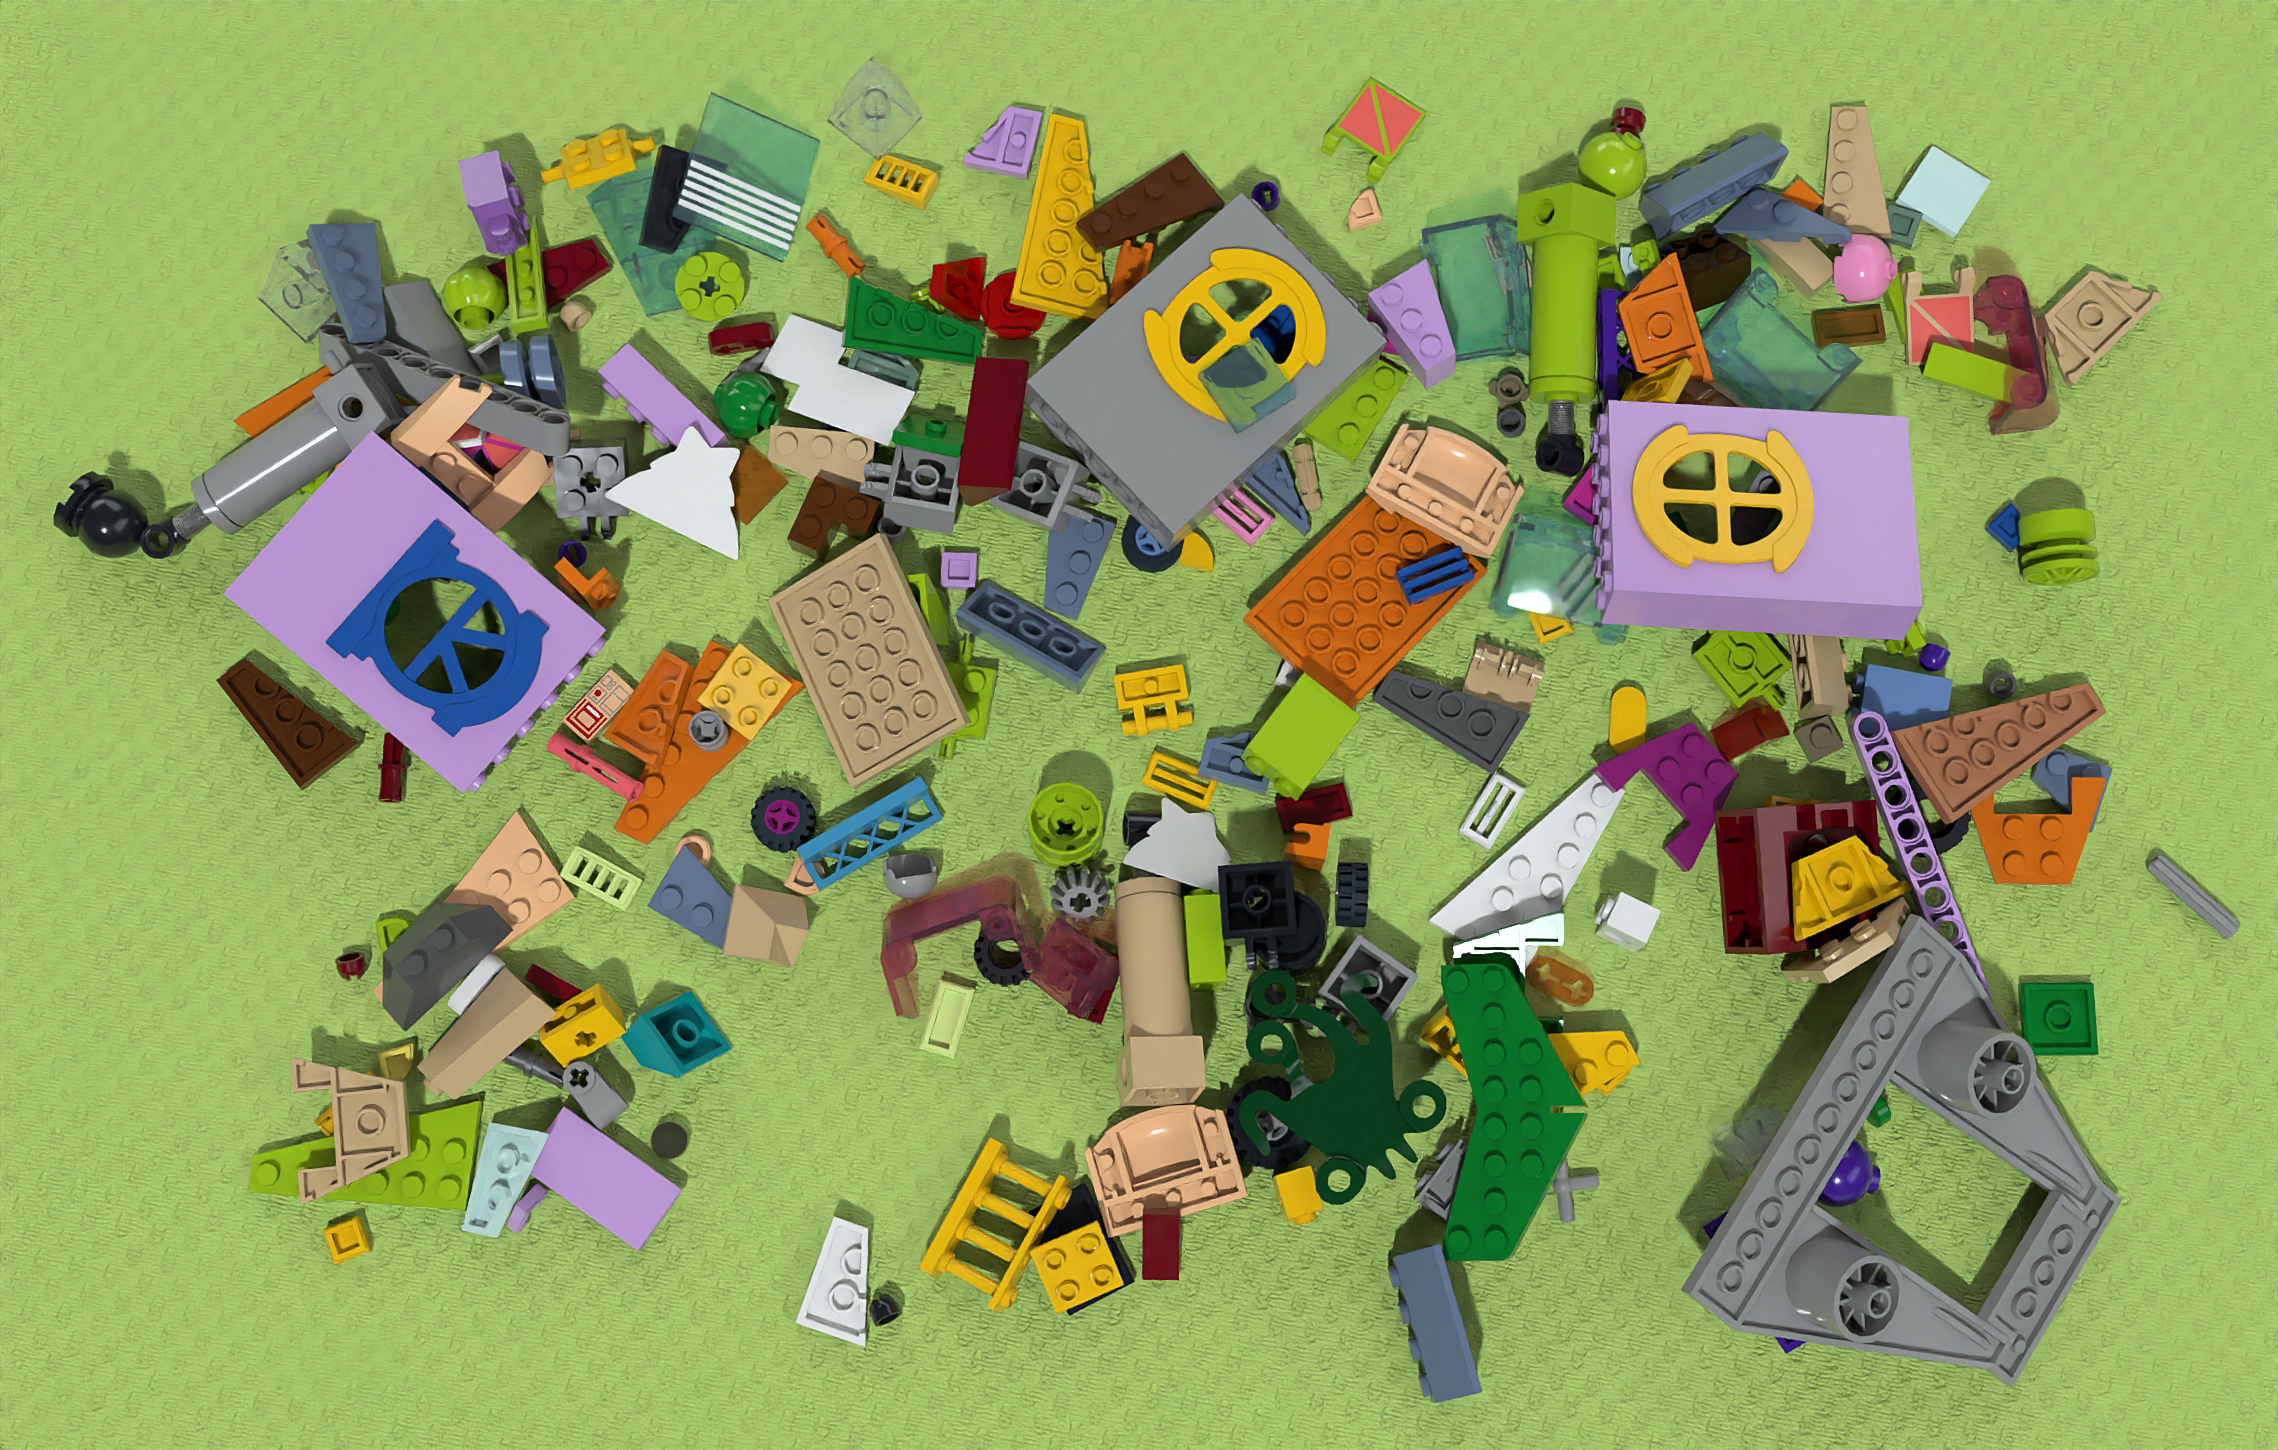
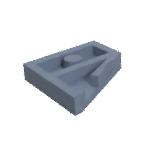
M1250 732L1236 734L1231 738L1217 737L1207 739L1197 777L1265 795L1270 779L1265 775L1259 776L1251 772L1246 767L1245 761L1240 758L1257 733L1250 734Z
M2056 748L2034 764L2030 779L2042 791L2047 792L2051 796L2052 802L2061 811L2066 810L2070 814L2071 777L2105 778V786L2089 830L2090 833L2093 831L2112 768Z

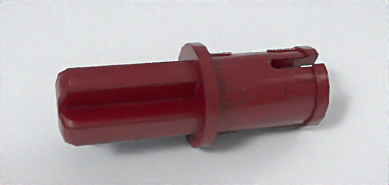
M390 732L384 735L382 764L378 765V769L381 770L378 801L401 803L403 772L407 771V767L404 766L405 745Z

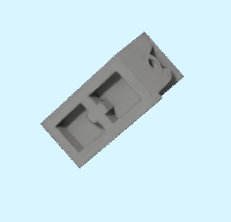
M1462 1139L1456 1141L1454 1145L1448 1141L1436 1157V1160L1440 1162L1433 1174L1426 1171L1414 1187L1419 1192L1414 1200L1445 1224L1448 1223L1468 1149L1467 1144H1462Z

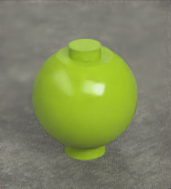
M1608 132L1593 138L1582 150L1578 161V175L1583 182L1582 186L1616 197V201L1633 195L1642 185L1647 172L1646 156L1640 148L1643 143L1630 132H1626L1624 135L1618 132Z

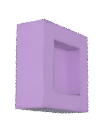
M942 552L941 589L976 591L977 553Z

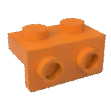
M565 557L554 566L561 576L556 581L575 603L579 604L583 600L597 613L601 608L606 609L611 606L617 599V593L621 588L605 567L600 569L588 581Z

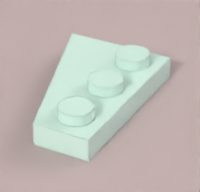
M489 1122L462 1231L494 1238L499 1236L550 1134Z

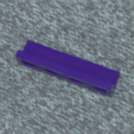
M1602 289L1597 295L1598 415L1604 414L1608 400L1620 401L1625 391L1622 392L1617 387V370L1622 365L1632 374V382L1641 378V373L1635 371L1633 361L1632 366L1626 361L1631 356L1630 351L1624 357L1617 353V335L1621 330L1623 331V327L1616 315V299H1623L1630 291L1616 292V289Z

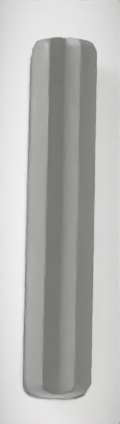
M2163 855L2156 856L2147 866L2148 872L2224 938L2228 939L2238 931L2241 926L2240 922Z

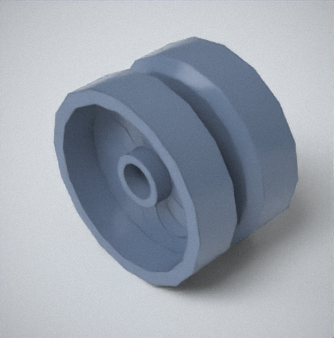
M551 334L531 337L528 347L529 354L521 340L501 342L499 352L505 388L536 401L539 399V402L556 409L566 408L567 401L563 369Z

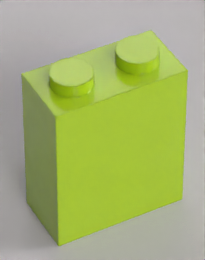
M1212 889L1191 890L1190 896H1184L1182 902L1189 992L1223 990L1227 978L1220 894H1212Z

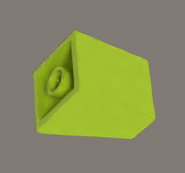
M1303 673L1246 747L1240 758L1245 761L1246 767L1251 772L1259 776L1265 775L1269 778L1277 792L1285 797H1292L1297 801L1345 741L1361 716L1307 674Z

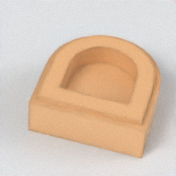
M797 856L783 886L803 896L816 895L820 891ZM817 861L813 862L812 864L821 879H825L826 873L821 864Z

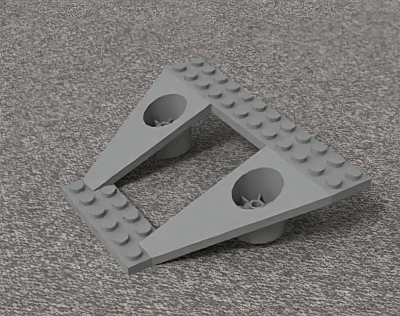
M1910 914L1901 928L1895 943L1890 946L1681 1291L1725 1325L1736 1331L1983 1368L2003 1384L2013 1387L2122 1199L2099 1179L2036 1075L2037 1066L2033 1050L2025 1039L2010 1032L1965 956L1921 916ZM1888 1081L2049 1192L1978 1315L1969 1311L1815 1204Z

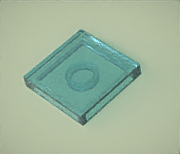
M1258 337L1198 373V379L1237 435L1291 402L1297 396V393Z

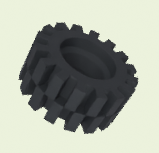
M1001 919L997 923L992 922L988 924L985 930L982 929L978 940H975V950L973 952L981 975L987 978L990 983L994 985L999 984L1002 987H1008V985L1013 984L1016 986L1021 981L1029 979L1030 974L1033 971L1035 972L1039 960V947L1033 932L1031 933L1026 925H1021L1018 921L1012 919L1011 921ZM1002 940H1012L1020 947V958L1012 966H1000L993 959V949Z

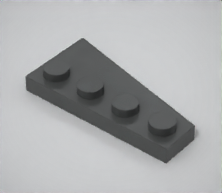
M1393 670L1388 673L1372 699L1373 702L1491 775L1494 774L1531 715Z

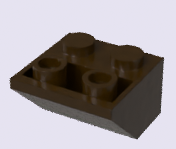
M1714 230L1700 231L1695 236L1684 240L1672 241L1667 246L1658 249L1661 261L1668 254L1676 252L1694 313L1752 292L1751 255Z

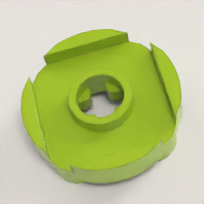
M702 252L690 257L679 268L675 278V294L681 307L690 316L702 321H718L731 315L740 305L744 295V279L739 267L725 255L716 252ZM708 277H713L714 283L719 285V292L714 291L711 297L705 296V290L700 288V282H706Z

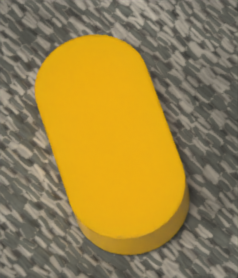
M1634 687L1620 688L1610 700L1608 744L1611 751L1616 755H1620L1645 743L1647 702L1644 694Z

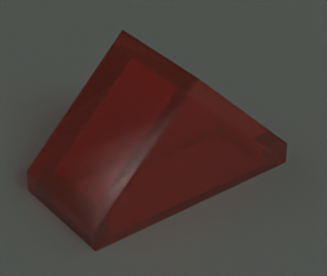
M1770 704L1749 709L1710 731L1722 757L1727 762L1790 735L1779 710L1774 712Z

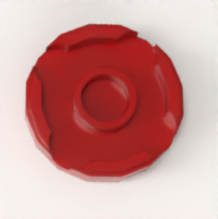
M1016 272L1004 273L994 278V281L983 290L980 300L982 320L989 331L1000 338L1009 340L1025 339L1038 332L1047 317V312L1009 303Z

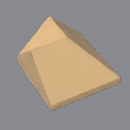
M734 884L721 955L792 968L809 932L804 898Z

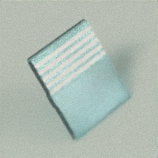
M711 92L695 143L689 151L686 163L688 165L675 204L673 217L783 263L799 211L802 210L805 202L806 187L820 144L819 139Z

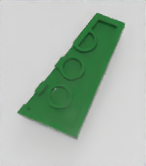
M852 276L848 278L841 347L975 367L976 357H980L983 331L943 314L939 315L924 309V306L912 301L908 302L881 288L876 289Z

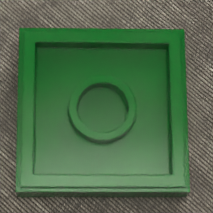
M2093 983L2018 984L2021 1037L2031 1047L2034 1056L2099 1055Z

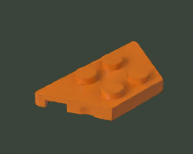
M1674 252L1668 254L1616 305L1636 372L1651 374L1687 358L1694 368L1688 380L1711 383L1714 382L1677 254Z

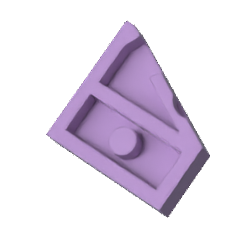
M1009 106L999 117L998 123L990 127L982 136V142L971 154L968 152L964 156V167L1027 180L1043 121L1042 112Z

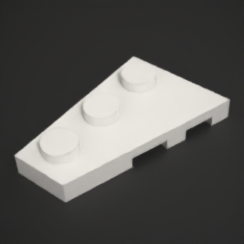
M834 1216L832 1217L795 1323L865 1347L868 1228Z

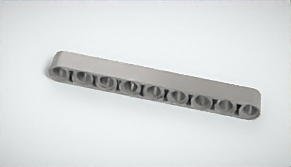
M328 322L319 326L320 363L325 365L321 356L329 350L334 351L345 368L350 364L373 363L394 394L421 405L454 375L460 376L459 387L476 392L479 390L481 382L486 383L492 387L493 392L465 423L547 456H562L569 452L571 417L568 413L384 339L382 342L350 343L342 323Z

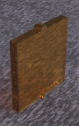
M747 444L740 450L739 458L729 477L734 493V506H731L730 510L746 526L788 484V481L771 466V461L768 459L764 460Z

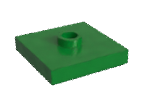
M911 412L893 430L892 442L898 445L958 458L962 452L966 425Z

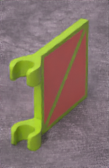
M1370 78L1335 126L1325 135L1321 151L1332 156L1345 137L1376 157L1368 167V174L1366 175V179L1376 185L1423 121L1426 112Z

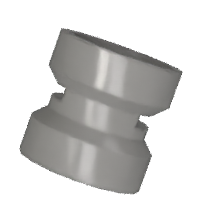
M702 711L694 715L690 720L688 727L689 735L698 748L704 752H717L727 744L729 738L728 728L721 717L715 712Z

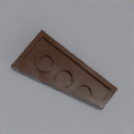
M1181 153L1077 221L1075 229L1097 254L1123 245L1125 240L1134 241L1137 239V236L1151 231L1153 234L1165 230L1168 225L1180 221L1184 223L1191 221L1202 213L1208 211L1213 213L1222 210L1225 202L1185 154Z
M243 659L216 680L302 790L360 747L359 744L246 659Z

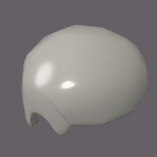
M918 854L892 856L883 861L884 884L891 893L899 897L916 899L928 894L937 884V867L934 866L933 859L929 856Z

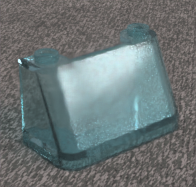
M1498 213L1421 229L1420 254L1430 265L1435 266L1438 298L1456 353L1455 366L1529 358L1531 292L1526 248L1524 244L1517 242V220Z
M1759 266L1743 281L1699 331L1711 372L1749 408L1818 412L1860 365L1862 360L1843 344L1831 343L1821 351L1771 305L1778 295L1779 288L1775 280Z
M1520 513L1513 516L1505 536L1487 608L1495 610L1494 613L1504 618H1515L1516 614H1522L1526 610L1591 627L1592 633L1597 636V641L1606 645L1623 644L1630 625L1601 624V610H1595V592L1597 588H1600V578L1594 577L1595 557L1599 556V546L1593 545L1592 530L1530 514Z

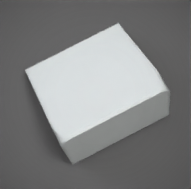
M498 332L491 334L468 349L484 376L502 372L499 347L500 343L504 341Z

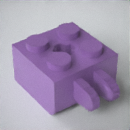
M498 150L459 160L458 164L466 203L472 211L484 239L486 250L493 254L500 253L502 256H507L517 252L516 250L519 247L528 245L525 231L531 228L525 210H520V207L525 206L520 186L512 185L516 181L510 162L503 163Z

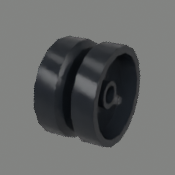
M1294 891L1298 941L1277 942L1279 968H1270L1268 964V943L1254 944L1257 962L1265 970L1284 971L1291 977L1310 971L1320 962L1327 948V928L1321 909L1310 897ZM1261 899L1254 905V910L1262 909V906L1266 905L1268 901L1263 903Z

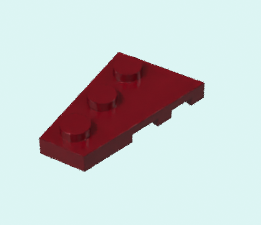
M592 239L541 252L547 311L612 271ZM506 262L486 266L492 274L503 281L507 290V299L509 300Z

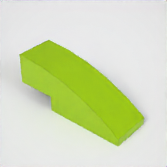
M1933 342L1922 374L1924 380L1956 388L1963 393L2024 410L2028 408L2038 379L2037 375L1935 342Z

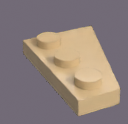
M771 425L768 460L812 480L817 476L860 494L861 483L872 481V479L864 476L863 471L865 465L871 462L874 463L876 442L850 432Z

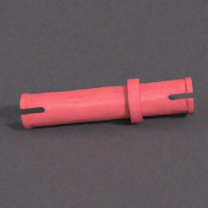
M560 732L555 733L548 741L547 751L567 762L569 768L574 772H583L630 803L635 802L641 796L644 788L641 782L634 780L615 766L594 755L593 750L587 745L580 746ZM573 753L589 762V764L575 757ZM601 771H604V772L607 773L608 775L612 776V777L615 778L618 782H615V781L612 780L611 778L607 777L606 775H604L603 773H601Z

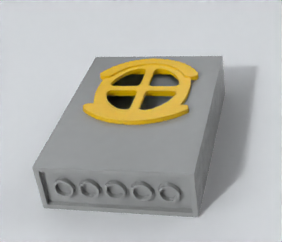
M1242 192L1026 382L1024 404L1167 552L1171 551L1378 362L1387 343L1383 330L1372 321L1369 323L1360 314L1361 311L1357 303L1350 297L1345 298L1336 289L1333 279L1325 272L1320 273L1312 265V260L1307 252L1300 247L1296 248L1288 240L1285 230L1277 223L1272 224L1263 215L1264 212L1261 206L1254 199H1247ZM1233 280H1252L1268 286L1272 294L1243 321L1236 322L1210 297L1209 290L1212 287ZM1197 304L1224 329L1226 335L1197 362L1191 364L1182 356L1179 334L1186 312L1189 307ZM1286 305L1294 316L1295 340L1287 360L1282 364H1277L1251 339L1250 332L1278 306ZM1239 346L1265 371L1267 377L1264 381L1250 387L1225 389L1210 385L1204 380L1203 374L1231 348Z

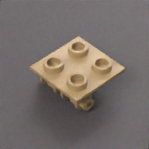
M1478 641L1462 693L1529 714L1538 685L1544 674L1545 663Z

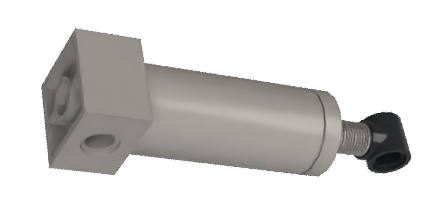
M333 350L322 354L321 359L333 376L311 391L315 398L192 480L191 490L197 502L177 516H171L162 523L148 526L140 537V545L143 551L154 559L176 556L185 549L186 544L191 541L194 535L212 523L224 533L233 535L345 460L371 430L383 440L391 436L390 433L409 416L373 363L350 364L345 368ZM161 532H164L169 539V545L166 549L159 543Z

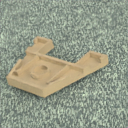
M1900 895L1874 911L1878 918L1870 923L1867 919L1858 923L1850 929L1851 936L1841 942H1838L1837 939L1829 941L1819 948L1818 952L1820 955L1812 959L1810 954L1807 953L1781 969L1782 973L1789 983H1793L1796 979L1799 983H1804L1809 979L1812 983L1833 982L1895 943L1901 930L1899 924L1905 920V912L1909 911V905L1903 896Z
M300 1059L290 1060L292 1093L331 1089L336 1166L298 1170L300 1204L310 1203L411 1157L407 1088L405 1082Z

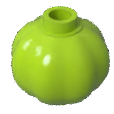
M467 264L463 270L451 274L444 284L441 295L442 306L448 316L461 324L462 327L470 330H481L497 321L503 314L507 304V290L503 281L490 271L485 270L484 266L480 264Z

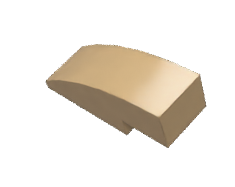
M1742 234L1781 279L1787 276L1807 300L1834 279V263L1807 237H1802L1801 242H1781L1770 239L1748 240V235Z

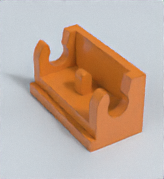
M1131 240L1123 242V247L1119 249L1109 292L1108 309L1149 274L1153 259V243L1144 242L1142 248H1136L1131 246Z
M1300 823L1295 825L1293 828L1295 831L1306 832L1309 836L1301 834L1292 836L1290 841L1294 843H1287L1283 861L1291 860L1294 867L1321 871L1326 859L1331 824L1324 823L1323 826Z

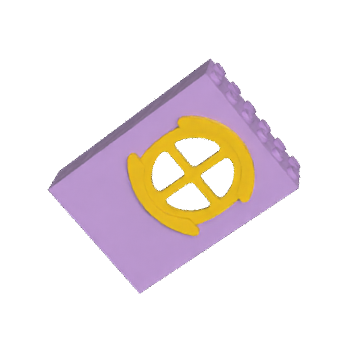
M1608 400L1604 414L1598 415L1597 432H1592L1590 448L1591 453H1596L1597 463L1594 462L1592 465L1591 481L1592 484H1597V493L1593 495L1592 513L1593 515H1598V525L1594 526L1593 545L1599 546V556H1596L1594 561V577L1600 578V588H1597L1595 592V610H1601V624L1890 640L1904 639L1923 607L1908 417ZM1699 452L1712 454L1715 482L1713 490L1670 489L1663 485L1664 474L1680 459ZM1739 454L1759 463L1774 476L1779 483L1781 492L1779 494L1733 492L1728 484L1727 455ZM1668 502L1712 505L1716 510L1717 543L1707 544L1679 530L1667 517L1663 505ZM1732 506L1776 508L1781 511L1782 520L1780 524L1765 538L1743 546L1735 545L1731 540L1730 508Z

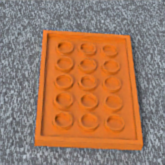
M1367 495L1244 616L1243 622L1301 676L1303 673L1307 674L1353 710L1486 575L1488 569L1471 554L1463 552L1462 557L1467 560L1469 564L1468 569L1475 576L1473 581L1409 606L1395 577L1396 571L1454 549L1455 544L1395 511L1391 515ZM1452 560L1447 563L1441 564L1419 574L1406 578V580L1410 581L1412 579L1428 574L1445 566L1451 565L1455 563V561ZM1456 571L1415 587L1411 591L1413 594L1460 576L1461 573Z

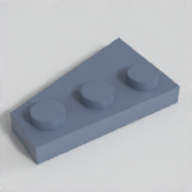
M1096 516L1093 517L1091 524L1071 518L1064 536L1049 531L1044 609L1074 621L1078 620L1115 531L1116 524Z

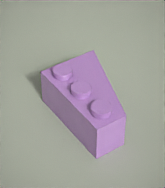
M1426 259L1368 293L1369 315L1383 330L1386 338L1426 390L1455 373L1456 353Z

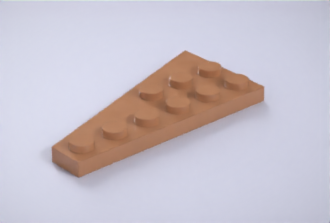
M2087 682L1892 731L1890 735L1897 751L1944 824H1949L2107 712Z

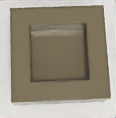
M1828 715L1793 733L1810 764L1844 747Z

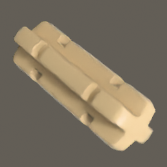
M1299 444L1293 447L1292 452L1294 462L1297 463L1295 469L1299 492L1303 494L1301 496V503L1306 512L1316 511L1321 508L1320 493H1317L1319 487L1315 465L1311 461L1313 460L1312 448L1310 444Z

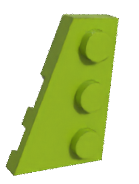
M1378 359V362L1300 433L1354 464L1407 380L1408 375Z

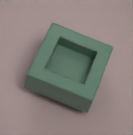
M1889 204L1887 214L1892 238L1879 239L1883 242L1911 250L1923 214Z

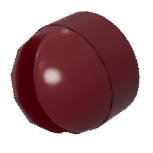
M350 952L335 959L339 975L347 981H351V975L355 974L358 979L362 978L367 970L363 952Z

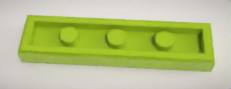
M535 214L527 215L531 228L525 231L528 245L519 247L514 254L505 256L511 327L514 334L549 327L539 224Z

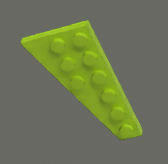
M479 1100L409 1117L411 1157L327 1194L320 1199L466 1211L472 1190L483 1101ZM334 1136L253 1155L248 1192L299 1197L298 1170L336 1166Z

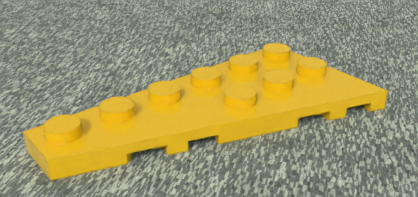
M1051 113L1046 128L1009 303L1092 324L1108 310L1106 298L1107 287L1106 282H1104L1102 269V252L1096 254L1075 229L1077 221L1094 211L1092 181H1090L1088 168L1089 157L1084 121Z

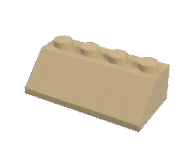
M1787 634L1790 659L1793 665L1792 674L1799 720L1822 718L1827 715L1828 717L1841 716L1849 709V705L1852 704V689L1850 684L1845 683L1844 671L1847 669V655L1844 649H1840L1839 637Z

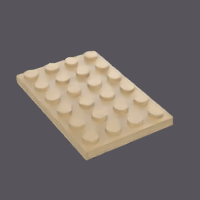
M877 533L768 599L851 788H858L971 724L970 718L886 534Z

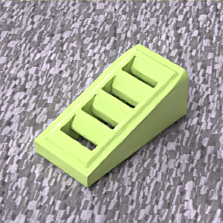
M576 845L560 873V877L565 881L624 912H627L644 882L579 845ZM584 859L589 860L580 877H576L575 875ZM597 865L602 867L593 885L587 883ZM610 872L615 874L606 892L601 891ZM624 879L628 881V884L618 900L613 896Z

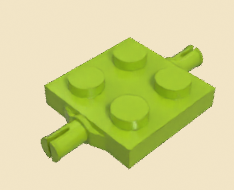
M1708 630L1711 637L1691 657L1736 711L1750 700L1761 696L1774 709V712L1787 703L1773 686L1793 665L1766 633Z
M959 641L956 661L944 662L971 721V724L941 740L938 758L944 760H953L956 740L966 738L985 740L997 672L995 669L976 667L970 663L974 644L968 641L966 643Z

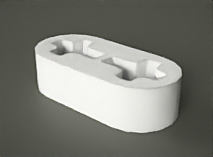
M494 953L488 954L453 993L448 1001V1007L461 1017L504 967H507V964Z

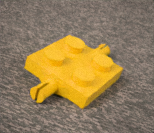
M625 128L620 130L609 129L600 133L598 137L585 141L582 139L571 141L566 147L560 148L562 157L560 165L541 170L540 172L545 185L565 179L569 184L570 190H574L637 170L635 165L637 155L656 150L652 136L632 142L628 139Z

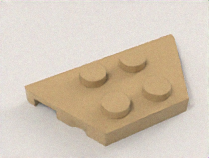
M2090 271L2040 320L2066 386L2070 388L2163 296L2154 291L2148 294L2133 289V284L2121 280L2114 281L2106 275Z

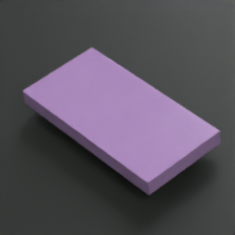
M564 1106L545 1133L550 1135L530 1174L637 1251H641L683 1190Z

